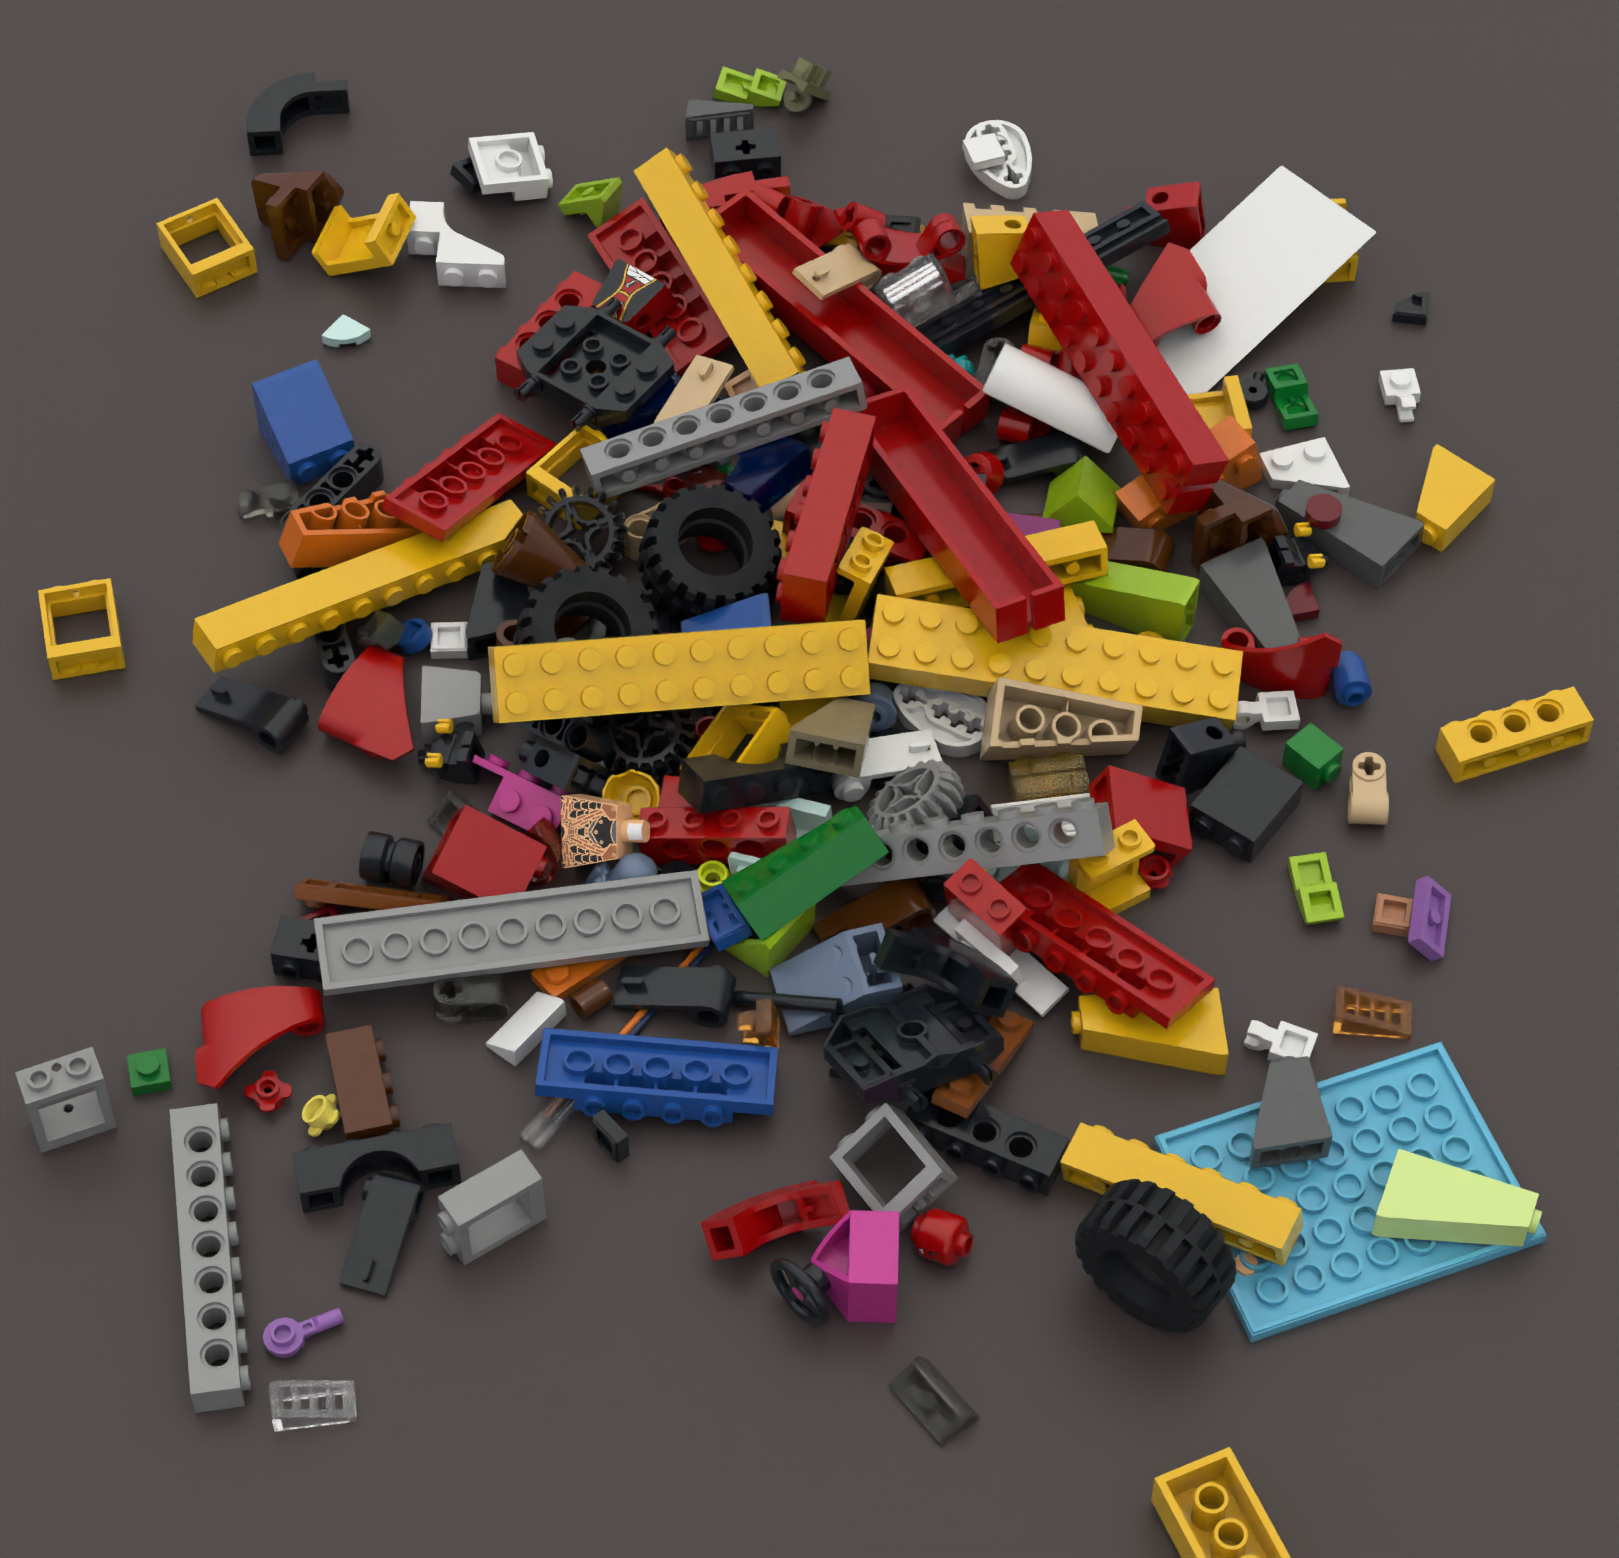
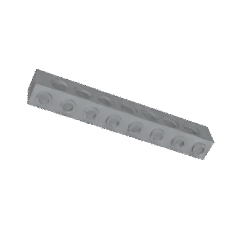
M846 357L581 448L580 452L596 497L601 491H605L607 498L821 425L823 421L829 422L833 408L859 412L868 407L863 383L850 357Z
M1082 798L1072 801V806L1058 808L1057 802H1049L1034 806L1035 811L1021 812L1020 807H1009L998 810V815L984 817L983 811L963 814L961 815V820L948 821L947 816H936L925 819V824L912 826L911 820L888 824L889 829L876 830L875 825H871L881 841L891 848L892 859L883 856L842 886L955 873L968 859H973L985 870L1103 856L1115 848L1108 802L1095 803L1094 798ZM1062 821H1068L1074 826L1076 831L1075 837H1069L1063 832ZM1026 825L1036 829L1039 836L1038 842L1028 839L1025 834ZM989 830H994L1000 835L1002 840L1001 846H996L989 840ZM953 834L960 836L964 840V851L954 846L952 842ZM916 839H921L927 844L929 849L928 855L922 854L917 849Z
M217 1103L169 1109L189 1384L195 1413L244 1407V1391L251 1390L249 1366H242L241 1354L248 1353L246 1329H239L238 1317H245L243 1293H236L235 1282L242 1281L240 1257H233L232 1246L239 1245L237 1222H230L229 1211L236 1210L234 1187H227L226 1176L233 1175L231 1152H224L223 1143L231 1141L228 1117H220ZM200 1148H209L204 1152H196ZM212 1182L206 1187H199L201 1183ZM206 1217H215L209 1222H201ZM218 1252L213 1257H203L206 1253ZM210 1288H221L218 1292L206 1293V1291ZM215 1323L224 1324L221 1328L216 1330L208 1329L211 1325ZM216 1360H227L221 1366H211Z

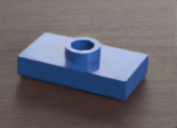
M722 883L701 893L709 937L719 952L753 935L750 925Z

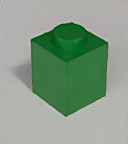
M1310 722L1285 743L1282 765L1315 791L1325 782L1331 783L1338 777L1342 770L1341 761L1344 748Z

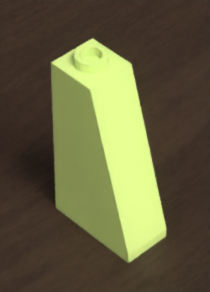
M1398 1149L1376 1213L1371 1234L1387 1238L1523 1247L1527 1232L1536 1234L1542 1211L1535 1209L1539 1194Z

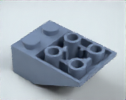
M882 923L843 931L770 969V976L776 993L841 998L843 1010L846 1013L868 1005L889 1003L902 993L903 986L898 973L880 970L873 962L885 936ZM781 1009L789 1036L835 1026L830 1019L832 1013Z

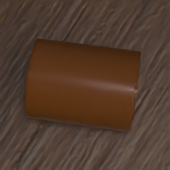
M600 978L595 979L569 997L572 1008L582 1019L588 1018L613 1000L611 990Z

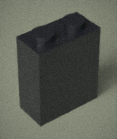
M1240 746L1191 804L1189 826L1199 836L1209 838L1224 847L1231 855L1241 857L1251 863L1300 804L1303 782Z

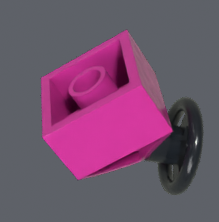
M850 1210L826 1235L813 1254L811 1263L807 1264L803 1269L786 1258L775 1259L770 1267L771 1277L780 1295L792 1310L812 1325H825L830 1318L829 1306L823 1295L826 1292L847 1322L896 1323L899 1212ZM783 1271H785L790 1285L787 1283Z

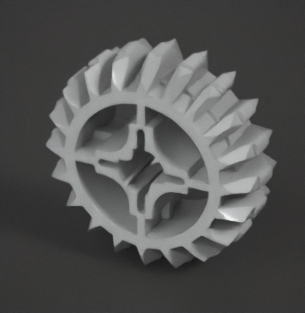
M932 759L926 763L920 761L912 768L907 766L904 772L900 774L895 773V777L891 781L885 782V787L875 793L876 798L869 803L870 809L867 812L868 822L870 825H875L876 830L889 829L888 824L903 820H911L912 826L923 825L925 824V819L936 816H947L948 821L956 818L958 815L957 810L964 805L963 799L966 795L963 790L964 786L960 782L961 778L944 761L936 762ZM916 839V844H917V842H920V841L923 842V843H925V842H924L923 840H921V839Z

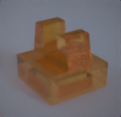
M756 1000V1010L738 1013L737 1027L739 1031H742V1040L744 1043H759L760 1046L778 1047L779 1052L780 1019L773 1000Z

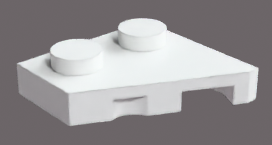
M1325 437L1259 453L1260 467L1270 488L1289 490L1298 480H1302L1325 489L1338 490L1337 493L1349 496L1350 486Z

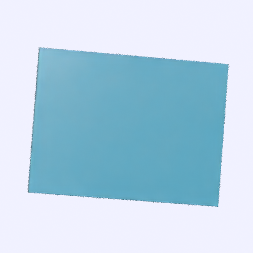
M1442 1042L1317 1082L1332 1134L1329 1155L1325 1158L1250 1169L1249 1158L1261 1101L1154 1136L1153 1144L1158 1153L1178 1155L1189 1165L1199 1169L1204 1167L1214 1169L1225 1179L1238 1184L1239 1182L1250 1183L1257 1187L1261 1193L1274 1198L1278 1196L1286 1197L1302 1208L1303 1228L1284 1267L1258 1256H1255L1258 1260V1265H1252L1246 1261L1244 1257L1245 1251L1230 1246L1234 1253L1233 1259L1235 1260V1257L1239 1254L1242 1264L1246 1268L1255 1271L1250 1276H1243L1236 1272L1235 1282L1227 1292L1251 1343L1543 1243L1547 1236L1540 1222L1536 1234L1527 1232L1523 1247L1387 1238L1371 1234L1376 1213L1398 1149L1520 1187Z

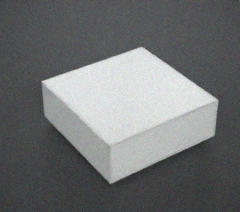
M994 133L963 140L962 149L973 171L1005 164V154Z
M468 622L431 623L433 633L430 648L431 659L468 658L466 641Z

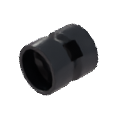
M370 831L365 838L360 855V878L378 883H383L389 878L393 886L413 890L418 884L425 856L424 842L405 837L395 842L390 834Z

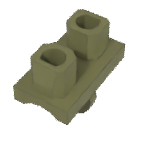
M799 56L791 71L781 69L777 78L792 84L784 93L786 108L796 113L804 112L811 105L812 95L828 101L832 92L825 89L824 86L832 72L817 63L810 62Z

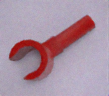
M671 476L664 481V485L650 483L634 490L662 495L664 500L666 497L672 498L675 491L683 488L684 481L679 477Z

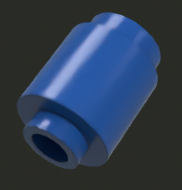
M1341 652L1338 668H1332L1330 676L1336 700L1346 706L1361 705L1372 694V687L1364 661L1355 652Z

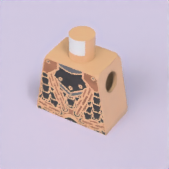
M585 794L561 796L562 868L621 859L623 856L633 852V843L648 842L650 838V824L648 820H632V806L630 803Z

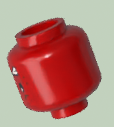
M932 1208L925 1214L921 1213L916 1218L911 1230V1242L915 1244L917 1254L922 1258L945 1266H952L961 1257H967L974 1242V1236L970 1234L967 1219L964 1216L941 1208Z

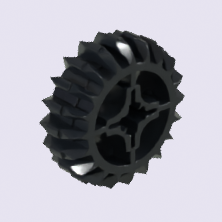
M573 485L572 497H568L564 488H561L558 492L562 500L558 503L552 496H548L546 500L552 506L551 510L547 511L544 507H538L537 512L545 517L544 522L552 529L557 517L565 511L568 522L567 528L558 536L569 547H578L586 560L585 563L593 571L596 572L598 566L604 565L611 572L614 567L608 559L612 556L616 560L621 561L623 558L615 550V547L624 548L628 546V542L618 538V534L628 533L629 528L625 525L617 526L616 524L626 518L624 512H617L613 515L611 513L617 508V501L612 500L604 505L607 493L601 491L596 499H594V488L592 486H587L585 495L581 496L579 486ZM586 505L593 507L603 513L605 517L599 520H582L574 506ZM573 518L583 529L589 527V531L584 534L587 550L577 538L574 541L570 539L576 533ZM609 528L607 544L598 556H595L592 546L595 536L603 532L602 530Z
M690 709L601 715L600 720L604 726L598 728L606 731L612 739V747L608 756L603 760L604 764L607 766L611 765V771L614 772V775L634 769L651 775L657 784L660 782L659 775L663 773L674 776L672 768L674 766L680 768L682 757H687L692 751L690 745H694L697 742L696 734L693 733L696 730V723L694 719L690 718L692 715ZM655 714L670 719L675 724V728H667L666 724L657 723ZM649 727H650V728H651V731H652V735L648 734V735H649V738L644 739V745H643V742H642V740H641V736H643V737L645 738L644 734H645V733H649ZM618 743H626L628 747L636 748L638 758L625 754L619 749ZM665 749L661 753L655 755L659 750Z

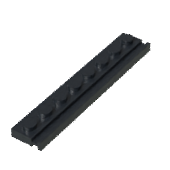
M1142 201L1084 233V235L1106 268L1166 235L1171 230L1168 220L1162 219L1160 213L1147 202ZM1020 279L983 289L916 326L915 329L945 354L949 355L1031 310L1036 305Z

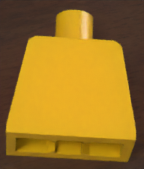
M1022 215L970 216L973 267L980 289H987L1019 279L1010 262L1027 228L1028 222L1026 217Z

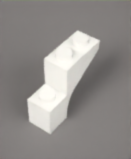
M410 201V209L415 214L416 219L407 236L409 254L437 255L438 286L506 288L505 258L501 253L453 231L446 223L444 202Z

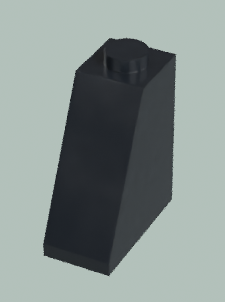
M493 562L482 564L466 629L467 650L470 661L488 657V647L496 646V631L499 625L507 620H518L530 596L526 585L503 578L490 571Z

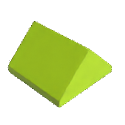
M1085 455L1050 482L1043 517L1061 520L1060 528L1094 520L1100 533L1113 534L1118 508L1115 492L1120 489V486Z
M816 904L763 941H761L750 925L753 935L725 950L766 978H769L770 969L781 964L813 929Z

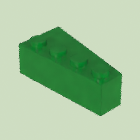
M855 805L850 809L846 808L839 811L827 822L721 882L753 930L763 941L882 858L889 851L866 817Z

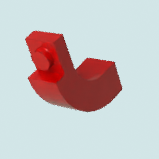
M812 1180L775 1189L746 1199L715 1213L700 1223L712 1261L745 1256L757 1247L790 1233L836 1225L850 1209L840 1180L824 1183Z

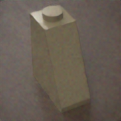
M838 697L793 725L790 730L785 763L859 778L871 734L876 704Z

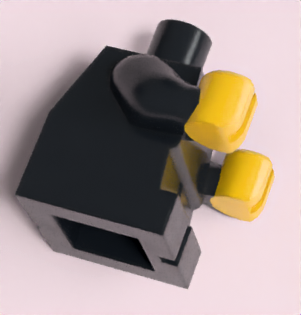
M1309 522L1295 523L1294 533L1291 538H1285L1284 535L1274 536L1268 548L1281 586H1294L1313 579L1318 575L1319 568L1329 564L1328 552H1317L1313 541L1304 539V537H1309L1312 533V528L1308 527L1310 525Z
M438 719L437 722L439 724L435 725V730L438 734H442V736L434 738L431 750L420 749L418 751V763L425 764L427 768L431 769L432 775L453 783L477 784L482 766L472 762L475 755L485 758V752L475 731H465L464 734L457 735L452 719Z

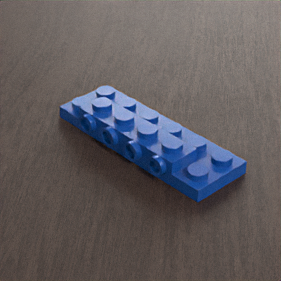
M544 1028L535 1083V1096L575 1099L574 1110H582L589 1117H593L604 1109L607 1113L622 1114L624 1118L632 1121L640 1120L644 1116L661 1117L670 1124H678L684 1119L701 1120L708 1127H718L723 1122L732 1123L733 1112L773 1115L778 1047Z

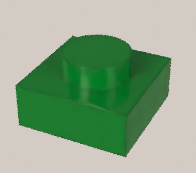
M166 1048L127 1055L133 1096L172 1089Z

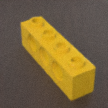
M1574 686L1563 690H1552L1538 698L1528 701L1520 700L1506 708L1496 711L1488 710L1482 712L1477 717L1464 721H1452L1439 730L1435 750L1453 782L1458 783L1588 742L1594 719Z

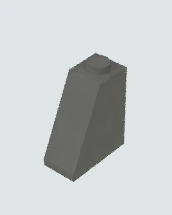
M1285 1056L1270 1062L1249 1158L1250 1169L1328 1157L1332 1134L1309 1057L1295 1058L1293 1056Z

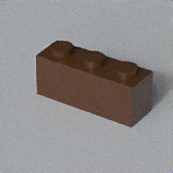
M372 1025L325 1034L346 1140L378 1137L386 1132L394 1131V1128L401 1127L397 1105H388L386 1095L394 1094L389 1071L381 1072L379 1062L386 1061L385 1049L382 1038L374 1039Z

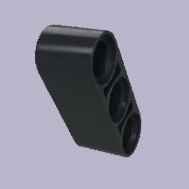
M578 717L516 722L517 725L594 763L604 760L612 747L611 736L606 731Z

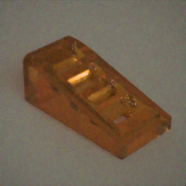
M1336 986L1333 998L1332 1033L1411 1039L1412 1002L1354 988ZM1347 1009H1354V1014L1347 1013ZM1362 1010L1369 1011V1018L1362 1016ZM1377 1011L1385 1012L1384 1021L1377 1020ZM1393 1013H1400V1025L1392 1023Z

